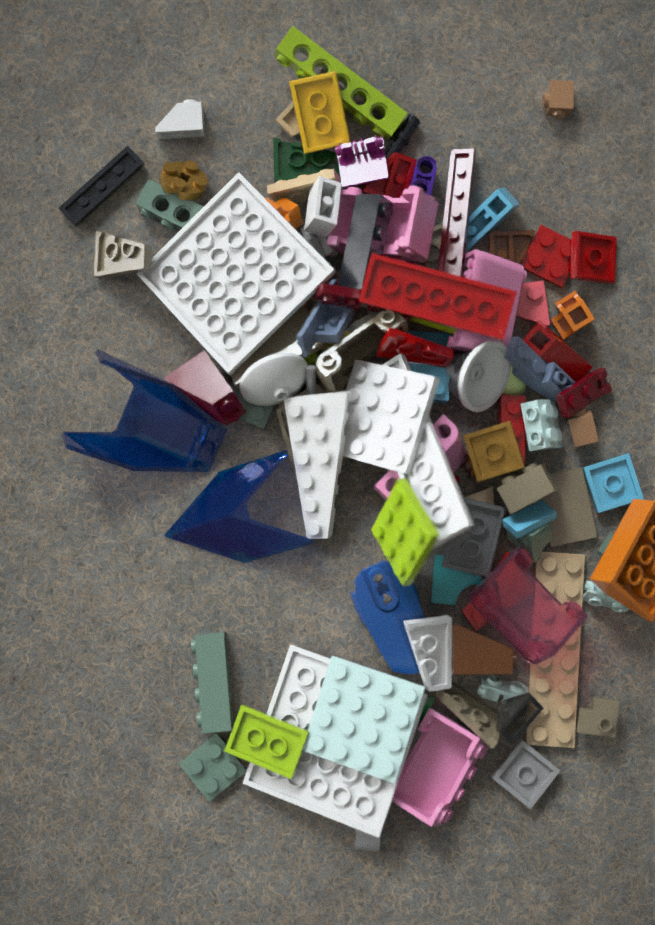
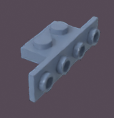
M332 279L329 284L337 285L336 279ZM319 300L303 328L297 334V344L300 346L302 356L307 357L316 342L339 343L355 315L354 308L338 305L339 303L327 305L323 304L322 300Z

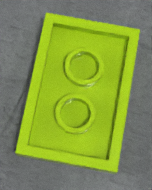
M241 705L224 752L293 779L309 731L249 706Z

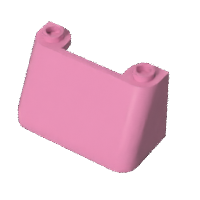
M474 249L465 254L464 267H467L468 270L464 271L463 277L517 291L503 341L457 329L454 332V337H448L447 347L458 351L472 352L477 346L486 341H497L507 348L512 338L521 285L526 280L527 272L521 264Z

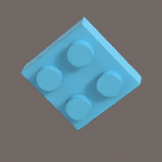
M629 453L583 467L584 477L596 513L629 504L633 499H644Z

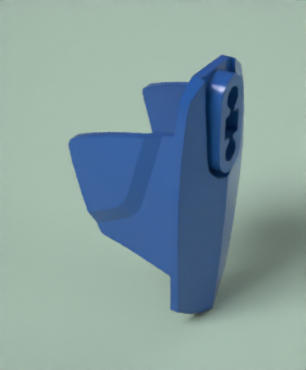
M384 560L360 571L354 580L356 592H350V596L362 624L369 629L372 638L391 670L402 674H417L420 671L403 621L425 618L419 603V595L414 582L411 585L402 586L389 561ZM381 574L382 578L378 581H375V575ZM387 593L391 600L385 603L383 599L384 594Z

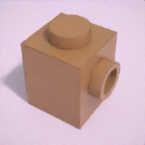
M550 80L547 93L543 94L542 107L546 108V115H552L554 119H564L566 116H570L573 110L574 81Z
M583 408L572 417L567 418L575 447L599 441L591 410Z

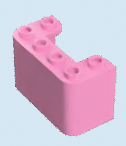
M409 186V189L403 190V195L400 198L383 195L393 202V212L389 221L388 237L385 241L383 256L404 262H426L428 260L439 203L435 201L434 197L427 195L418 186ZM348 187V190H341L337 225L330 232L326 245L342 255L345 253L356 195L363 194L362 190L356 187Z

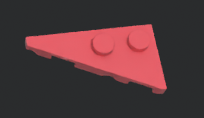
M544 280L524 283L521 285L516 316L536 323L540 320L546 326H550Z

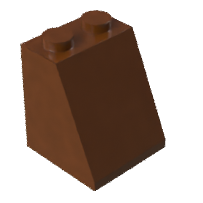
M452 622L453 675L513 674V668L517 667V655L513 653L512 648Z

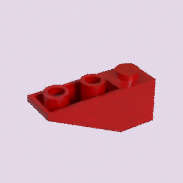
M540 320L523 338V341L547 363L555 362L575 382L582 379L593 368Z

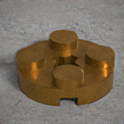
M195 161L166 162L161 172L160 185L169 195L173 192L179 195L178 199L191 201L202 197L203 192L206 190L208 179L205 173L198 168L199 165Z

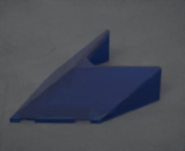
M284 450L219 471L164 534V537L243 563L313 544L310 538L252 520L248 512L246 503L282 461L289 457L288 451Z

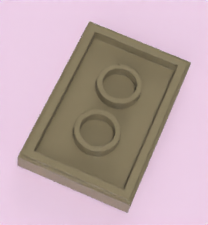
M583 468L551 473L559 491L542 499L557 512V518L552 520L553 540L549 542V547L597 538Z

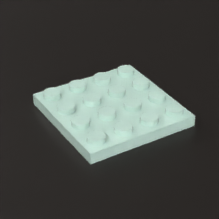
M332 656L308 729L309 734L302 751L395 784L426 687Z

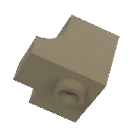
M593 697L591 707L579 708L577 732L615 738L619 700Z

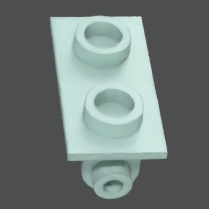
M586 580L584 590L587 591L583 595L582 601H586L592 606L609 607L611 610L620 613L629 610V608L605 594L592 581Z
M494 674L481 675V685H479L477 694L481 695V698L498 702L501 694L504 695L502 699L503 704L516 708L524 707L526 700H529L528 687L523 683L502 680Z

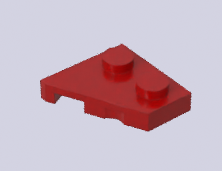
M397 152L393 153L386 160L389 178L366 183L361 189L362 193L400 198L403 195V190L409 189L417 159Z

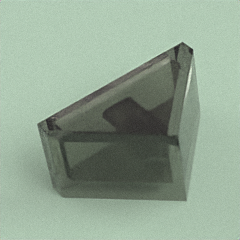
M528 692L499 701L496 730L513 745L544 708Z

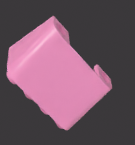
M443 414L433 426L453 474L463 464L468 452L457 427ZM390 470L373 489L383 499L387 500L395 483L400 479L399 474L396 471Z
M429 708L417 729L422 733L404 764L392 802L432 827L440 826L443 822L446 824L449 822L454 813L451 810L454 802H459L463 797L465 782L467 779L470 781L477 771L475 764L479 758H484L489 746L473 731Z

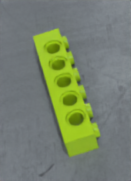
M293 25L277 46L274 56L277 57V62L285 68L289 66L296 71L295 74L299 79L317 75L314 70L316 67H322L326 73L336 71L338 81L342 82L345 86V90L340 91L344 111L347 110L353 114V119L359 124H366L370 127L372 133L377 135V137L389 140L407 115V112ZM299 52L304 53L307 60L304 62L298 61L295 54ZM357 95L362 97L364 100V104H355L353 101V96ZM372 110H379L383 115V119H375L372 115Z

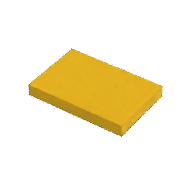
M333 71L289 81L304 154L339 146V143H350L337 72Z

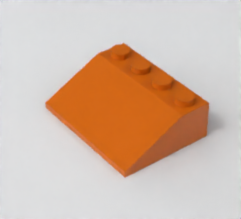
M633 499L590 580L605 594L649 622H653L655 619V501Z

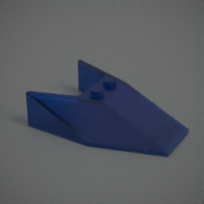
M97 349L96 355L100 364L114 368L133 384V389L114 431L63 432L62 439L65 449L132 471L209 472L225 437L227 428L170 382Z

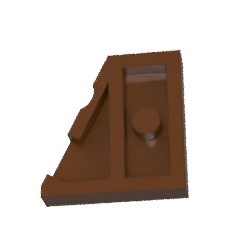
M535 230L491 231L488 233L489 253L521 264L535 234Z

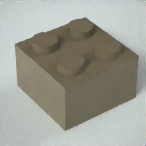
M533 463L522 469L524 474L517 476V474L511 475L501 481L502 486L497 489L511 514L559 491L546 465Z

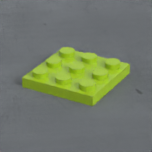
M398 479L371 530L402 586L411 585L440 534L407 479Z

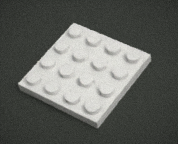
M355 359L346 391L352 392L347 406L349 415L344 428L345 444L343 457L410 475L440 379Z

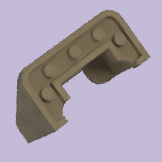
M384 310L318 357L315 366L318 385L325 393L344 391L349 382L345 376L352 372L355 359L366 362L375 356L377 347L389 327L409 334L406 320L399 313Z

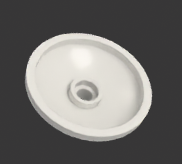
M486 341L480 344L468 355L463 363L458 379V393L463 406L473 412H481L490 408L499 399L507 385L511 363L504 358L507 348L502 343Z
M286 352L267 356L254 363L243 374L239 384L241 395L247 402L258 406H273L283 403L287 397L295 396L306 384V366L308 364L302 356L295 353Z

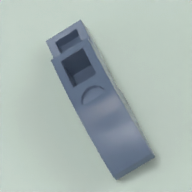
M519 336L510 339L504 358L514 366L512 374L528 387L557 402L556 395L576 383L555 362L547 364Z

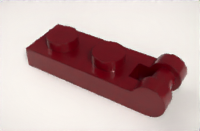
M606 368L592 371L556 395L563 418L572 417L602 395L612 392L611 384L606 379L608 376Z

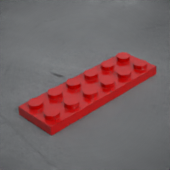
M372 253L359 297V303L503 341L517 291Z

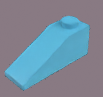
M505 187L498 188L469 216L465 253L520 206Z

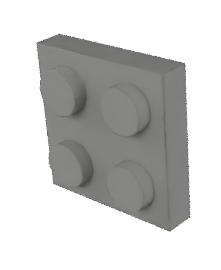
M520 739L491 777L531 809L560 770Z

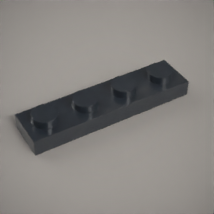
M127 145L58 209L77 227L145 165L144 162Z

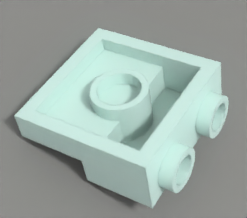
M544 399L522 403L521 408L529 451L563 447V436L559 429L558 409L555 406V401Z

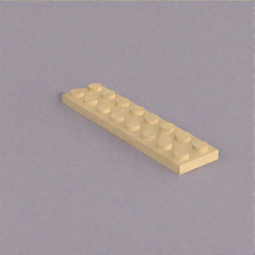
M541 552L540 559L535 562V591L533 593L528 682L529 700H527L525 742L528 745L575 748L585 554Z

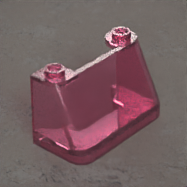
M518 546L468 594V599L524 659L532 664H539L555 656L588 615L576 602L566 601L561 604L528 570L532 566L531 556L527 551Z

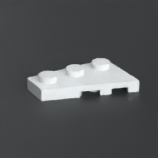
M443 615L403 621L426 689L431 692L451 688L452 617Z

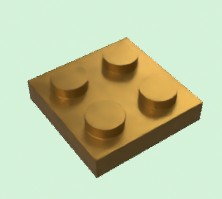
M511 421L464 435L477 482L525 468Z

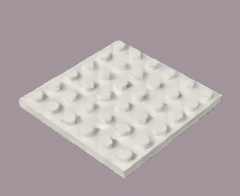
M238 172L151 259L150 270L138 272L137 275L226 372L231 375L316 292L318 286L326 283L336 271Z
M290 645L267 714L308 730L331 659L298 646ZM424 693L395 784L305 751L301 755L293 779L250 762L243 784L379 838L428 694Z

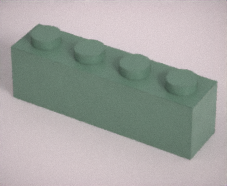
M226 631L196 634L195 640H191L192 654H196L197 664H193L194 679L198 678L199 688H195L196 703H200L201 711L197 713V725L202 727V733L232 731L233 718Z

